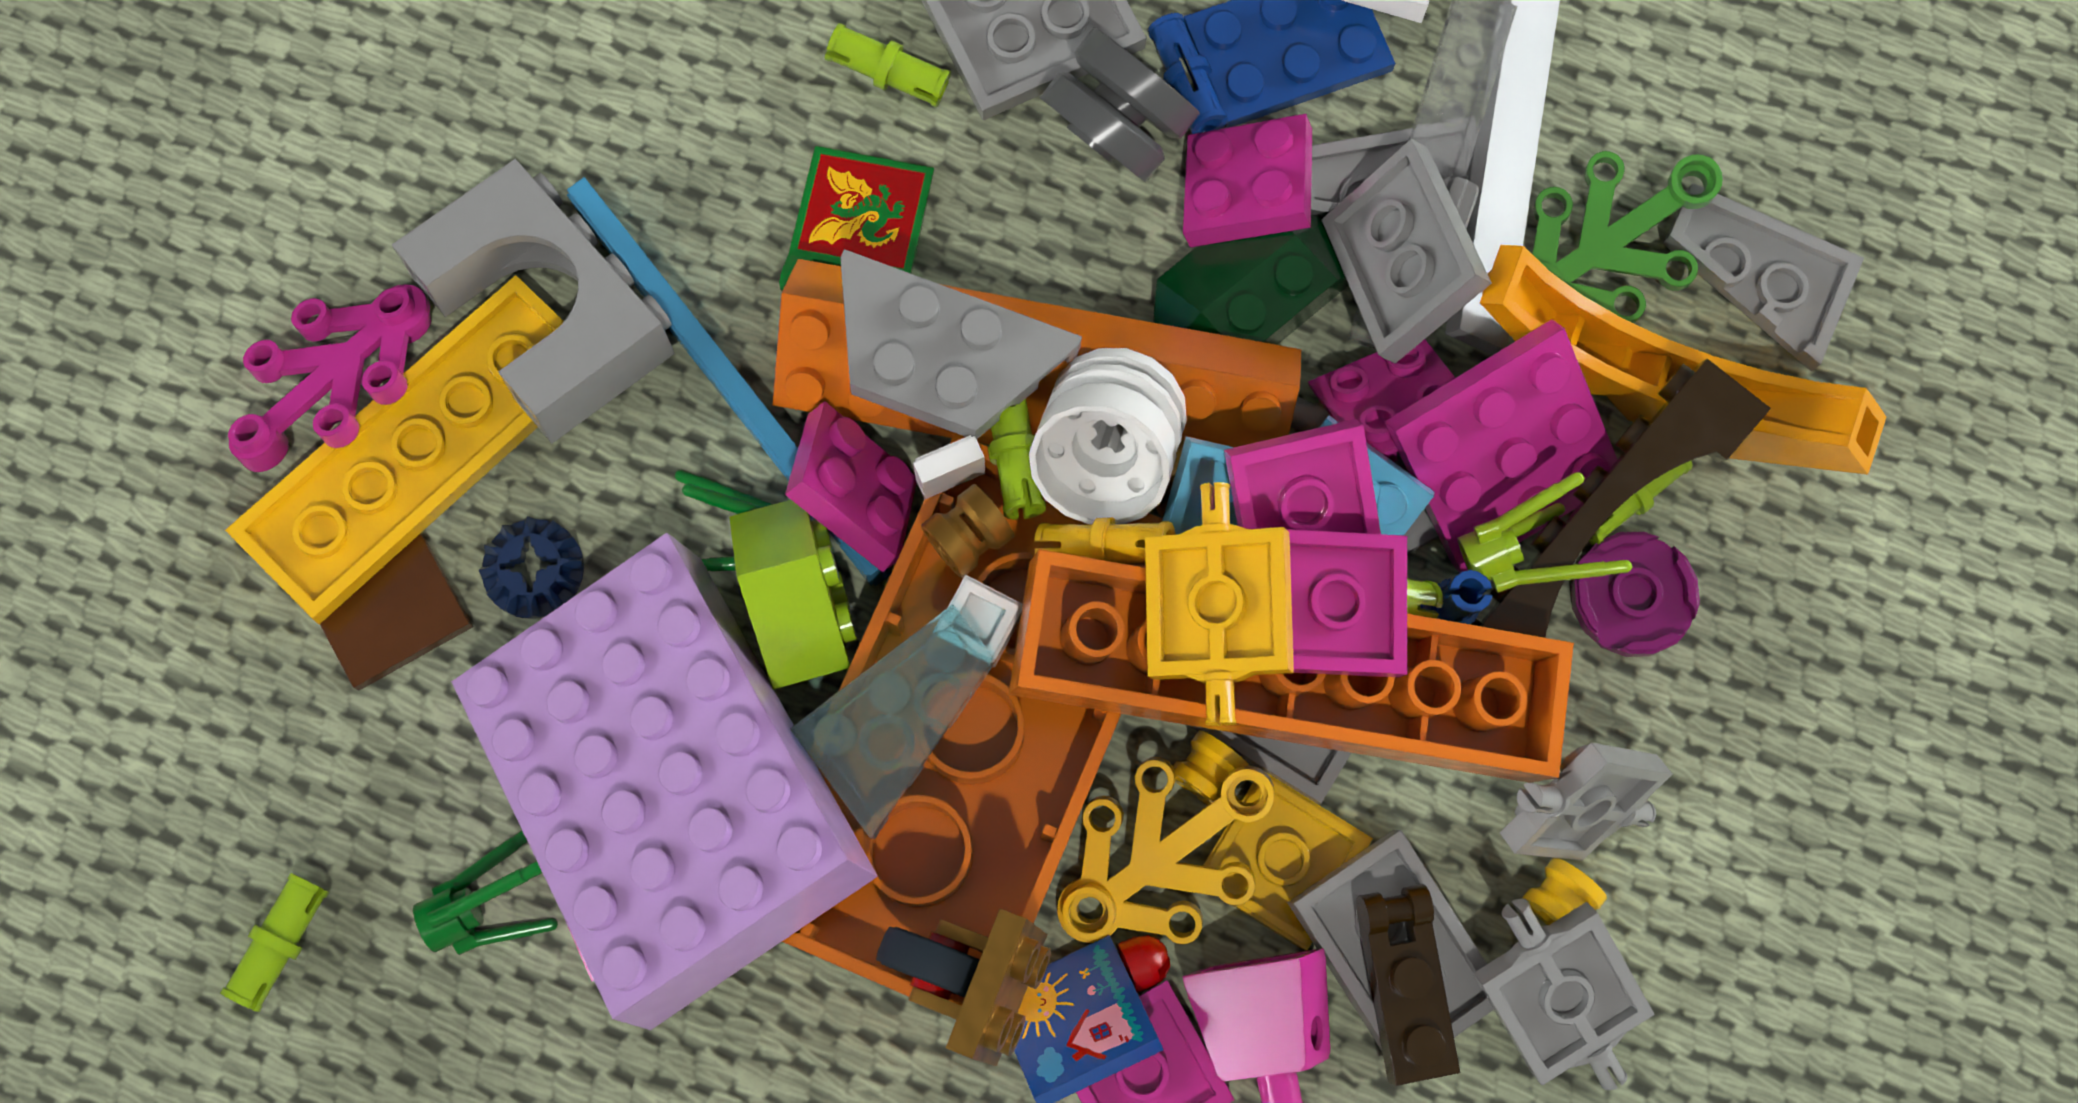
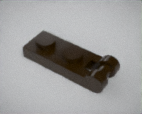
M1419 884L1404 887L1401 890V895L1383 898L1379 892L1358 896L1356 900L1357 917L1388 1083L1399 1086L1461 1073L1433 928L1434 906L1427 886ZM1405 922L1408 940L1390 943L1388 936L1389 925Z

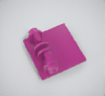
M1424 339L1397 363H1393L1379 356L1378 352H1375L1308 381V385L1333 419L1339 423L1354 419L1358 420L1364 425L1366 442L1395 462L1397 461V452L1399 451L1384 421L1455 379V376Z

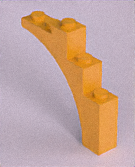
M1500 245L1492 270L1487 273L1492 284L1482 291L1479 303L1514 341L1519 340L1551 319L1564 327L1591 394L1607 396L1627 420L1634 422L1641 414L1651 421L1667 402L1658 395V392L1677 369L1684 363L1694 370L1699 363L1709 359L1771 408L1729 458L1869 474L1887 416L1867 388L1819 382L1765 371L1712 356L1666 339L1619 317L1586 298L1550 272L1524 246Z

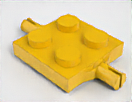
M1214 482V486L1210 483L1200 485L1202 505L1201 526L1193 527L1176 535L1145 537L1148 677L1154 680L1191 678L1206 683L1207 720L1205 722L1209 726L1236 724L1234 682L1243 681L1253 675L1294 673L1289 531L1284 527L1246 529L1230 524V484L1223 482Z

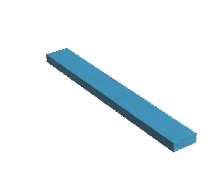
M583 177L567 189L569 193L567 196L578 214L587 223L610 254L613 253L622 262L632 276L634 285L643 297L650 295L661 306L671 321L672 326L669 327V330L789 481L798 447L594 188ZM828 529L830 535L870 586L873 584L877 586L891 575V567L881 572Z

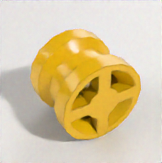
M1199 730L1191 741L1192 751L1186 760L1176 761L1173 768L1176 774L1175 782L1196 795L1205 805H1209L1221 796V788L1226 776L1232 770L1241 766H1249V764L1225 743L1207 732Z
M1552 858L1545 867L1546 878L1541 885L1529 888L1521 898L1528 900L1534 915L1547 925H1550L1585 902L1594 910L1600 909L1607 900V895L1602 888L1581 870L1562 859Z

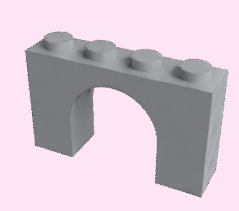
M514 159L392 244V247L410 276L444 317L451 314L500 278L518 270L549 268L563 272L578 282L576 301L566 320L554 332L498 371L515 401L552 444L675 353L665 332L672 324L664 310L652 296L647 295L640 299L630 288L635 284L632 276L613 253L603 258L594 248L598 244V240L582 217L577 213L567 217L558 206L563 204L548 179L542 173L532 178L522 165Z

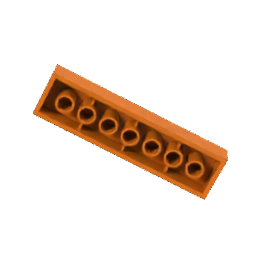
M798 259L781 294L773 406L812 412L825 401L843 417H848L852 420L952 438L954 432L851 394L841 266ZM943 285L1082 336L1081 347L1077 356L1098 348H1127L1152 357L1173 374L1185 396L1187 421L1181 440H1185L1187 436L1230 447H1239L1289 435L1300 389L1302 349ZM1065 360L1041 379L1038 389L1026 398L1032 435H1035L1059 373L1069 364ZM991 428L977 439L978 443L989 445L993 441Z
M1039 549L1029 562L1008 695L1533 783L1559 778L1574 643L1407 614L1406 675L1401 677L1315 673L1253 675L1243 681L1234 682L1236 724L1209 726L1205 722L1207 720L1206 683L1191 678L1154 680L1148 677L1146 568Z

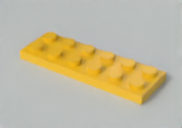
M515 275L403 373L408 385L405 394L398 401L382 405L372 400L355 416L359 423V432L350 444L341 448H332L323 443L225 531L320 625L538 428L515 401L498 371L554 332L564 321Z

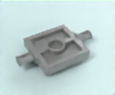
M1591 742L1588 745L1577 748L1562 761L1560 765L1562 772L1559 774V778H1555L1545 786L1525 783L1523 786L1526 790L1522 788L1518 790V806L1515 809L1516 817L1500 834L1515 854L1583 861L1603 840L1621 827L1635 825L1643 828L1650 826L1647 821L1654 822L1656 809L1647 799L1673 773L1657 754Z
M1513 900L1512 903L1519 915L1507 904L1502 910V916L1508 922L1518 943L1511 950L1474 972V977L1530 1072L1541 1086L1569 1068L1589 1063L1603 1089H1617L1618 1087L1608 1072L1607 1067L1621 1085L1626 1082L1628 1075L1621 1067L1612 1048L1618 1044L1628 1031L1655 1015L1598 912L1587 902L1552 924L1541 927L1530 908L1528 900Z

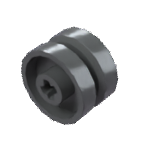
M1093 27L1074 53L1077 63L1100 83L1097 88L1092 91L1070 73H1058L1039 98L1070 122L1067 128L1111 164L1115 159L1147 183L1165 160L1162 147L1140 129L1147 120L1169 138L1181 139L1198 118L1200 112L1127 50Z

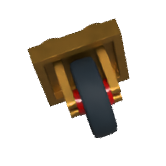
M999 909L989 937L941 919L936 931H931L929 938L890 926L884 934L876 960L880 961L882 965L913 977L910 983L913 989L909 996V1001L956 1019L945 1047L946 1049L968 1058L997 1066L1001 1055L1011 1056L1020 1040L1025 1024V1016L1019 1014L1018 1010L1027 987L1037 989L1040 985L1050 960L1051 949L1043 946L1048 934L1028 919ZM969 948L982 952L981 958L978 959L968 955ZM952 993L965 998L962 1006L949 1001Z

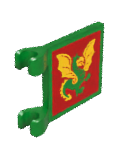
M815 146L789 254L779 280L780 290L783 291L798 259L841 266L840 257L844 249L912 274L934 168Z

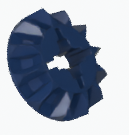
M527 516L523 521L512 525H502L500 533L490 543L484 545L485 555L482 567L478 570L486 589V595L500 609L516 617L536 619L547 616L576 595L583 579L584 560L577 541L566 529L553 520L547 521ZM529 542H531V547L541 561L557 564L548 565L547 569H541L536 572L533 592H531V587L527 584L526 577L523 574L505 569L514 568L515 564L525 562L526 552L529 551Z

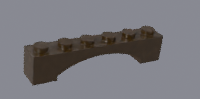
M1709 359L1699 363L1694 370L1683 363L1658 392V395L1667 402L1651 421L1640 414L1615 443L1624 453L1608 471H1605L1597 465L1575 490L1573 496L1581 501L1575 511L1565 522L1555 515L1536 536L1530 545L1539 553L1525 570L1573 565L1582 549L1598 528L1633 494L1654 479L1693 459L1708 455L1717 463L1728 460L1771 408ZM1513 565L1514 570L1519 571V569ZM1564 580L1518 585L1497 593L1494 587L1488 595H1492V598L1497 603L1481 622L1476 618L1470 625L1546 638L1551 612Z

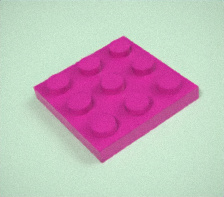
M1552 319L1384 421L1408 473L1435 492L1434 497L1425 509L1451 563L1459 573L1468 571L1459 548L1458 537L1473 532L1475 526L1496 519L1575 472L1582 473L1585 479L1597 465L1608 471L1618 460L1565 328ZM1578 487L1567 492L1564 496L1539 511L1556 503H1561L1565 507V512L1558 517L1561 518L1581 503L1580 500L1573 496ZM1548 522L1517 537L1518 542L1520 543L1528 537L1532 536L1533 534L1537 533L1538 531L1543 529Z

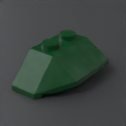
M1311 215V228L1197 246L1157 279L1153 323L1278 345L1349 286L1323 225L1322 219L1324 217Z

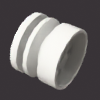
M1098 348L1075 357L1057 377L1029 452L1031 476L1044 499L1065 516L1086 524H1093L1096 518L1113 517L1116 524H1126L1143 518L1161 502L1170 481L1176 460V452L1187 421L1185 396L1173 374L1152 357L1127 348Z

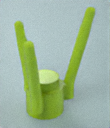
M1580 472L1571 474L1496 519L1475 526L1473 532L1457 538L1467 569L1478 571L1486 576L1488 580H1492L1497 593L1524 584L1627 573L1631 571L1632 564L1628 560L1514 570L1513 565L1524 561L1517 537L1546 524L1555 515L1560 516L1565 512V507L1561 503H1556L1541 511L1539 510L1581 485L1585 479L1584 475Z

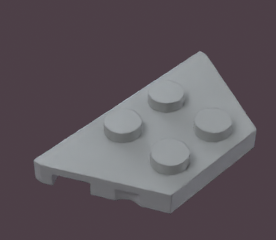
M845 249L840 257L851 394L959 435L965 437L971 435V437L975 436L978 439L999 421L1000 415L1009 406L1020 404L1038 389L1041 379L1064 360L1069 363L1078 355L1082 336Z

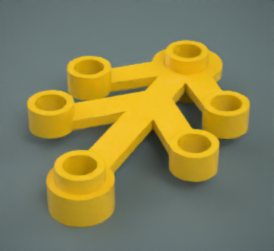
M1150 757L1144 760L1135 774V785L1140 793L1131 860L1128 865L1109 879L1111 836L1119 830L1123 822L1124 813L1120 803L1110 796H1098L1092 799L1086 806L1082 817L1083 825L1087 830L1081 878L1070 882L1065 887L1057 905L1058 919L1066 933L1072 938L1085 943H1094L1104 937L1111 936L1117 928L1166 935L1168 939L1177 944H1189L1195 941L1202 930L1203 915L1194 903L1182 900L1174 902L1167 909L1125 901L1146 885L1219 896L1223 902L1233 906L1248 902L1254 894L1256 880L1253 871L1247 865L1240 862H1231L1220 869L1178 861L1235 819L1249 823L1264 818L1270 812L1275 796L1274 784L1269 775L1255 766H1241L1232 770L1224 779L1220 797L1160 840L1165 800L1174 786L1176 774L1172 764L1164 758ZM1150 767L1162 768L1168 778L1166 786L1161 789L1149 788L1143 780L1144 771ZM1251 780L1257 783L1261 789L1259 799L1252 803H1245L1239 800L1236 796L1235 788L1240 782ZM1098 806L1109 807L1115 815V823L1108 828L1098 827L1092 821V810ZM1231 873L1242 874L1248 882V888L1241 894H1231L1224 888L1223 879ZM1087 897L1095 898L1101 903L1103 914L1097 919H1087L1079 911V902ZM1178 912L1189 913L1195 920V927L1190 932L1180 933L1172 927L1171 917Z

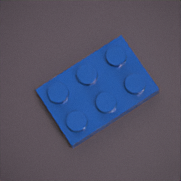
M1230 0L1184 16L1186 28L1198 54L1206 57L1211 66L1212 73H1209L1208 77L1222 109L1226 112L1228 122L1225 124V128L1234 127L1392 72L1396 64L1372 9L1341 0Z

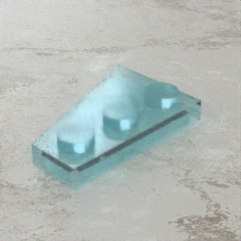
M953 604L790 728L870 839L877 837L889 818L887 817L906 789L911 787L924 768L923 764L947 729L952 727L997 661Z

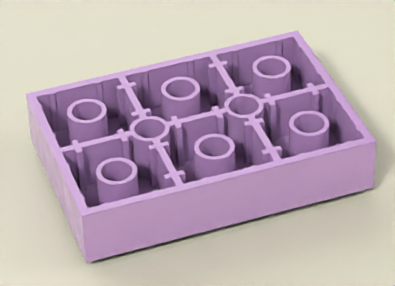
M668 533L659 537L451 681L605 1005L614 1020L652 1030L878 877L701 558Z

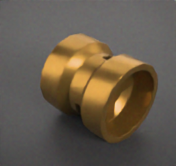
M975 484L957 496L956 506L948 513H935L921 524V529L931 545L953 572L961 578L978 566V559L982 553L989 548L1000 549L1014 538V532L1003 514L983 490Z

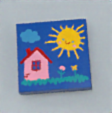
M1110 935L1048 964L1044 977L1037 989L1027 987L1018 1010L1019 1014L1025 1016V1024L1014 1052L1036 1103H1055L1164 1050Z

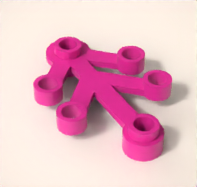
M397 285L379 294L372 304L329 309L320 299H307L298 304L291 315L292 324L306 340L316 342L325 339L334 332L359 331L344 343L282 351L275 342L261 340L246 350L243 356V364L254 378L261 383H272L282 376L311 374L263 416L255 414L244 415L231 425L228 432L229 449L245 468L253 472H264L277 466L284 459L289 448L288 438L284 431L330 390L329 405L323 407L315 415L313 429L325 444L332 448L344 447L350 444L358 435L359 423L355 416L361 382L363 388L378 404H392L405 394L408 383L403 373L408 344L420 339L427 332L431 323L430 302L421 289L413 285ZM320 314L315 321L307 324L312 316ZM380 347L379 361L370 365L363 373L365 359ZM390 378V380L385 385L380 386V384L383 381ZM341 422L337 428L331 430L336 423Z

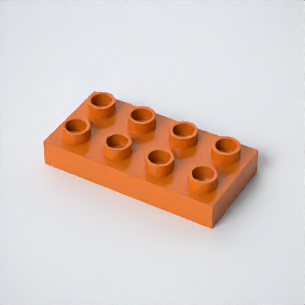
M954 433L950 444L965 437ZM979 443V446L985 457V474L924 500L810 753L878 877L782 941L908 997L913 989V986L910 985L913 977L882 965L880 961L876 960L878 949L890 926L898 927L929 938L931 931H936L941 919L989 937L999 909L1026 918L1034 924L1122 715L1108 711L1008 695L1020 621L995 667L934 635L963 578L954 573L940 557L923 533L921 524L935 513H948L956 506L957 496L973 484L982 489L1003 514L1004 504L997 465L990 462L988 446ZM1043 497L1046 511L1042 514L1024 519L1023 509L1019 508L1017 520L1005 517L1014 532V538L1000 549L989 548L982 553L978 559V566L970 571L967 576L1023 604L1029 562L1035 555V548L1061 547L1062 545L1059 541L1034 542L1036 529L1039 524H1088L1065 516ZM1148 513L1143 518L1126 524L1160 523L1163 519ZM1128 564L1146 568V564ZM969 948L967 954L980 959L982 952ZM952 993L949 1001L962 1006L965 998Z

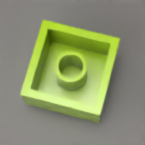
M792 500L729 516L736 576L772 688L777 689L849 669L850 663L846 643L857 640L849 610L850 604L841 572L837 571L834 560V550L828 529L815 518L812 519L810 514Z

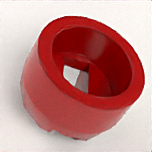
M1148 935L1135 936L1116 944L1118 954L1137 993L1155 987L1166 978L1170 970V958L1167 947L1158 938Z

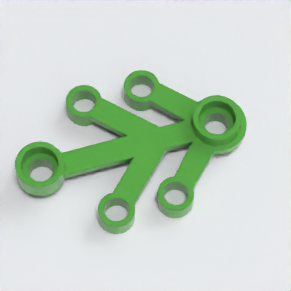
M1602 151L1595 154L1589 160L1584 173L1589 191L1578 248L1556 262L1561 225L1568 220L1572 212L1573 200L1570 194L1563 188L1549 187L1539 193L1534 204L1533 213L1538 224L1532 254L1550 272L1586 298L1627 321L1637 322L1645 311L1646 299L1643 293L1636 287L1626 285L1618 287L1614 291L1572 282L1591 269L1658 279L1663 287L1672 291L1687 288L1698 273L1697 260L1691 253L1684 250H1674L1664 254L1626 248L1625 246L1680 208L1699 209L1708 205L1721 189L1723 176L1719 165L1708 156L1695 154L1680 160L1672 170L1666 188L1608 227L1614 191L1623 178L1625 166L1623 160L1613 152ZM1599 163H1608L1614 168L1616 176L1610 181H1601L1595 177L1593 167ZM1687 176L1699 178L1703 183V192L1698 195L1688 194L1682 187V179ZM1548 198H1556L1563 203L1564 212L1557 217L1548 216L1542 209V202ZM1671 261L1683 262L1688 268V277L1683 280L1672 279L1666 270L1667 263ZM1620 296L1631 297L1637 306L1636 313L1630 316L1619 314L1614 307L1615 299Z

